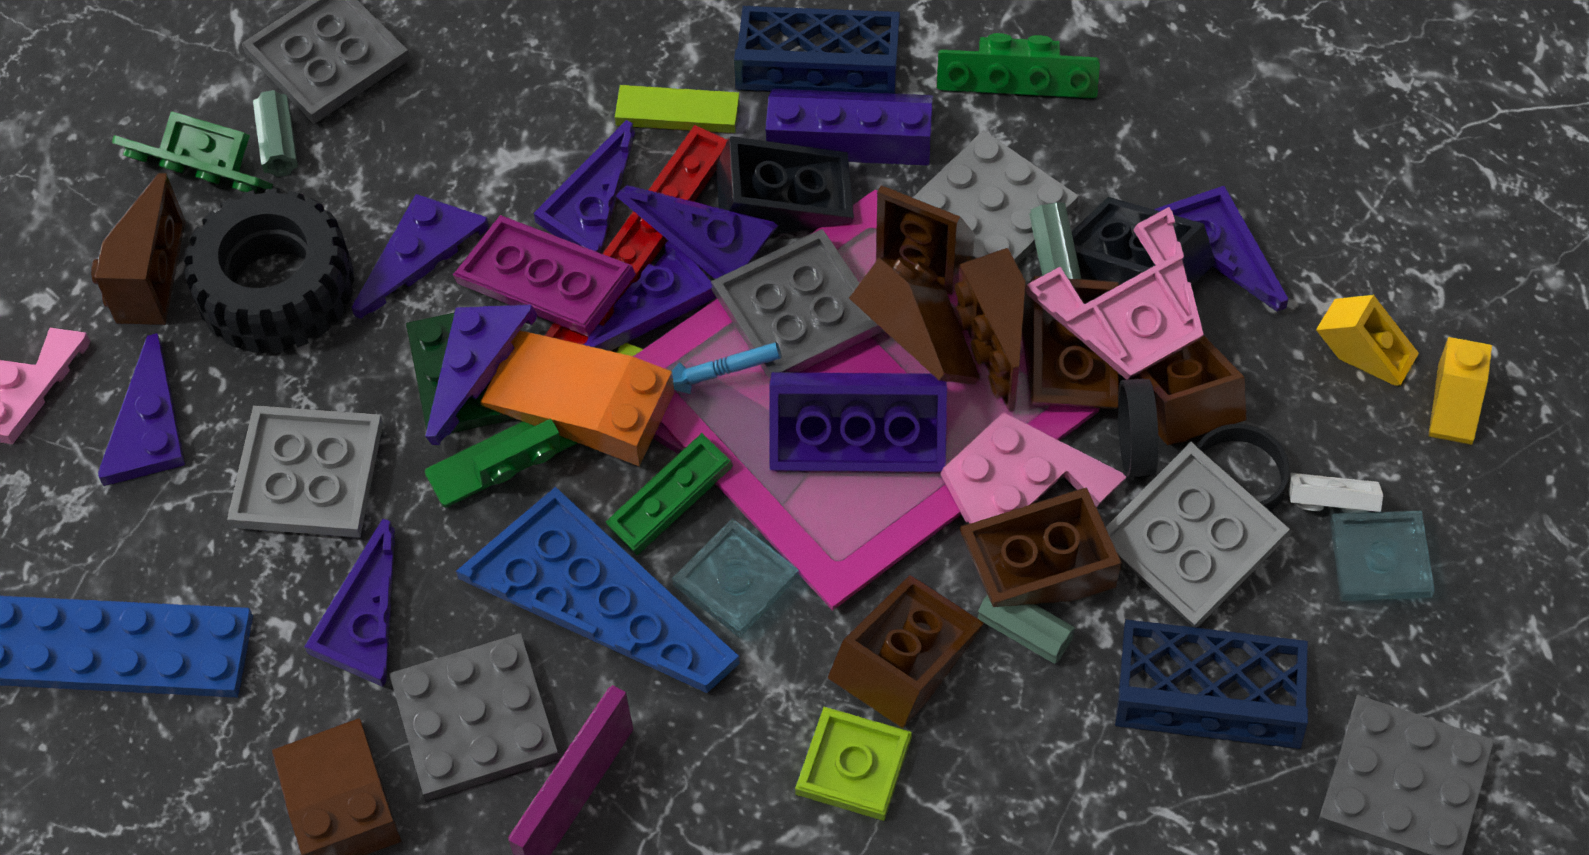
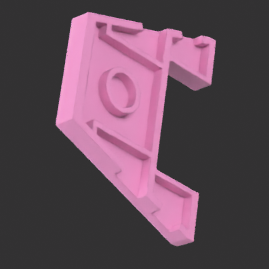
M1170 207L1138 223L1133 229L1155 264L1152 268L1087 304L1082 302L1061 267L1027 284L1025 288L1029 297L1126 380L1200 340L1204 335L1191 283L1187 281L1182 261L1184 255L1181 243L1177 242L1173 226L1175 219Z
M49 328L37 364L35 365L0 360V443L13 444L44 405L43 397L55 382H61L70 371L68 365L78 352L83 354L86 351L90 340L85 332Z
M1004 412L941 471V476L966 523H974L1034 504L1061 477H1064L1077 490L1087 487L1097 508L1126 478L1122 472Z

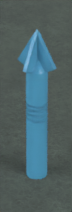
M777 342L727 356V358H720L719 361H710L690 368H686L679 362L672 370L674 390L691 394L693 384L717 378L718 375L734 373L781 359L782 355Z

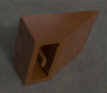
M1005 248L960 264L959 282L955 283L958 305L953 310L961 330H967L972 339L971 349L976 362L979 365L985 364L990 374L988 375V382L996 399L1002 398L1007 410L1012 412L1015 411L1026 281L1009 249Z

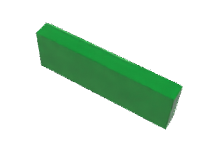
M701 433L606 521V524L638 556L733 467L730 459Z

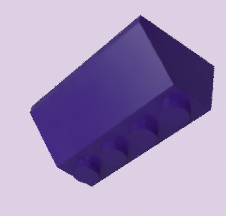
M772 89L768 97L765 129L766 141L848 152L849 162L929 166L933 95Z
M771 372L769 384V470L941 472L946 466L947 382L939 381L932 374Z

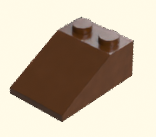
M158 173L104 239L99 259H94L92 263V281L94 284H98L102 293L103 304L109 308L116 324L166 325L186 222L166 173Z
M881 185L877 191L876 261L879 257L897 260L900 257L911 264H916L917 261L922 262L938 275L935 281L946 290L947 294L952 295L955 291V283L959 282L960 264L968 262L973 258L975 233L960 216Z
M879 257L849 299L939 381L975 385L980 379L979 373L948 294L935 281L938 275L927 265L919 261L916 264H911L900 257L897 260Z
M1034 276L1029 283L1042 276ZM1069 279L1084 304L1118 286V282ZM1025 291L1022 337L1031 404L1117 409L1118 372L1029 297Z
M1204 335L1200 340L1128 379H1150L1156 401L1158 436L1167 446L1185 442L1190 438L1208 433L1224 425L1236 424L1246 420L1244 376Z
M1087 487L970 523L960 528L993 607L1075 601L1116 588L1121 560Z
M909 575L842 641L827 678L887 719L904 728L928 702L980 632L984 622Z
M360 718L272 750L287 811L301 855H367L402 842Z

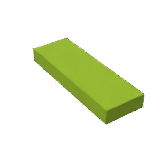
M620 85L615 112L616 126H621L628 120L633 123V127L691 130L696 125L709 132L736 133L740 95L739 92Z

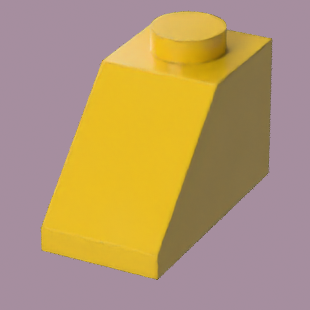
M1374 295L1334 299L1316 329L1338 359L1392 385L1402 384L1419 354Z
M1448 337L1438 364L1429 437L1473 444L1488 382L1492 345Z

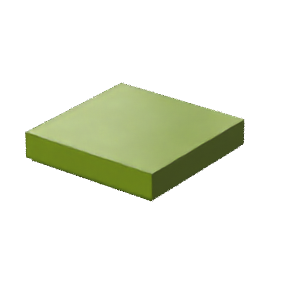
M823 707L795 787V795L885 821L912 739V732Z

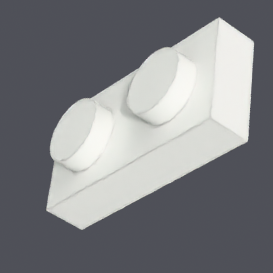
M1290 473L1288 493L1290 502L1297 503L1299 508L1320 511L1324 509V506L1339 507L1347 514L1358 516L1367 515L1369 511L1381 512L1383 493L1379 482Z

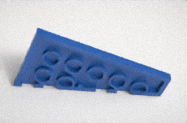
M556 487L456 570L458 579L705 693H708L740 664L739 656Z

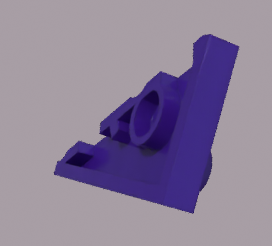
M626 120L533 213L535 223L559 238L599 253L602 252L617 200L616 195L620 190L635 138L633 123Z
M629 185L621 189L616 195L618 199L714 279L751 263L778 227L772 221Z
M1225 186L1154 209L1162 211L1170 207L1175 216L1203 223L1216 262L1212 267L1276 312L1287 308L1289 300Z
M415 194L351 308L354 316L362 319L366 314L375 312L387 303L385 297L403 284L410 287L435 269L438 262L449 259L458 252L457 245L475 232L481 236L489 228L487 217Z
M668 241L665 244V254L654 266L651 264L647 265L642 271L640 279L632 283L614 304V314L604 326L598 324L588 337L587 342L583 345L611 351L715 299L716 296L712 291L711 281L693 260Z
M532 305L458 307L455 309L425 435L431 445H440L441 441L453 431L459 423L456 414L469 397L478 398L496 374L498 365L506 360L514 350L511 341L525 323L532 325L535 322L537 312Z
M158 333L146 337L98 471V476L103 486L185 465L162 343Z
M386 519L381 520L304 646L307 654L381 687H384L387 681L395 528L392 527L391 521Z

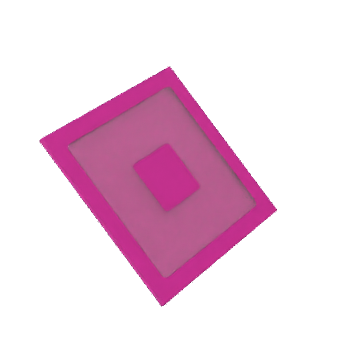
M876 189L853 205L854 219L852 223L821 227L816 230H824L859 283L876 262ZM954 291L952 295L948 294L954 308L958 305L956 292ZM716 299L633 357L672 371L679 362L686 368H690L710 361H719L720 358H727V356L750 349L719 300ZM964 330L962 332L980 379L975 385L947 382L946 465L1003 412L1060 441L1098 413L1099 408L1031 404L1023 337H1021L1015 410L1009 412L1003 399H996L988 382V375L990 374L985 364L979 365L976 362L971 349L972 339L968 331ZM885 331L800 372L931 374ZM760 365L726 375L722 374V376L718 375L717 378L693 384L691 394L674 390V395L660 424L684 449L703 433L731 460L733 467L715 484L832 611L961 515L941 476V472L769 470L770 380Z

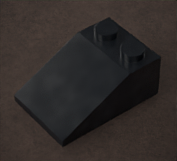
M729 136L716 166L718 205L720 209L772 221L778 225L772 235L852 223L854 214L848 152Z
M1107 197L1072 231L1079 267L1099 281L1118 282L1119 286L1155 266L1133 229L1138 223L1160 211ZM1174 215L1175 222L1173 226L1177 242L1181 243L1184 255L1182 261L1187 281L1191 283L1192 287L1216 262L1205 225Z

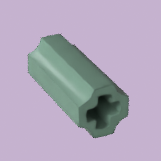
M275 90L262 92L257 99L253 100L261 165L264 173H270L276 177L287 176L291 174L293 169L298 167L290 103L286 94L277 93Z
M1055 202L1030 209L1031 213H1029L1042 276L1061 267L1067 278L1081 279L1066 204Z
M987 594L978 610L977 619L1054 664L1061 659L1074 637L1075 627L1035 604L993 607Z

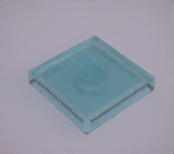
M1422 511L1332 514L1330 525L1341 601L1432 598L1435 590Z
M732 518L672 580L673 585L740 638L799 578V569Z

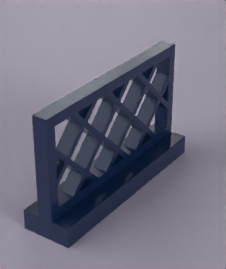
M743 6L738 47L735 49L734 56L735 89L760 91L795 89L895 94L900 12ZM750 20L767 21L770 25L759 31L750 24ZM796 22H806L810 25L801 32H797L791 27ZM834 24H846L850 28L838 34L830 27ZM874 25L891 26L889 30L879 36L869 29ZM782 32L789 39L777 45L769 39L775 34ZM820 33L828 41L817 47L809 39ZM858 35L868 41L859 48L848 42ZM760 44L766 50H754L752 48ZM797 46H800V47H801L802 49H804L805 51H790V50L794 49V48L797 47ZM838 47L845 52V53H830L831 51H833L834 49H836V48H838ZM879 49V50L882 51L885 55H881V54H870V53H872L873 51Z
M1125 619L1115 726L1301 749L1308 724V708H1306L1308 641ZM1133 636L1152 638L1160 647L1145 656L1132 643ZM1185 642L1197 643L1205 653L1191 662L1177 647ZM1231 647L1241 648L1252 658L1237 667L1223 652ZM1276 653L1296 655V665L1283 673L1269 658ZM1166 654L1181 667L1180 670L1169 677H1166L1153 664ZM1131 658L1136 662L1131 665ZM1213 659L1228 673L1215 683H1212L1199 670V668ZM1258 665L1274 679L1260 689L1245 675ZM1144 670L1157 685L1151 689L1129 686V680ZM1190 675L1204 690L1198 694L1182 693L1175 684ZM1236 681L1250 696L1244 700L1227 698L1221 690ZM1282 686L1295 699V706L1274 704L1267 696Z

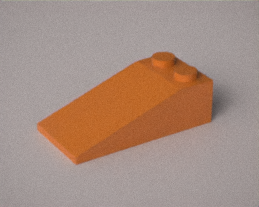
M520 330L511 341L514 350L506 360L499 364L497 372L481 400V405L533 426L552 419L559 431V436L640 466L674 395L672 371L633 356Z

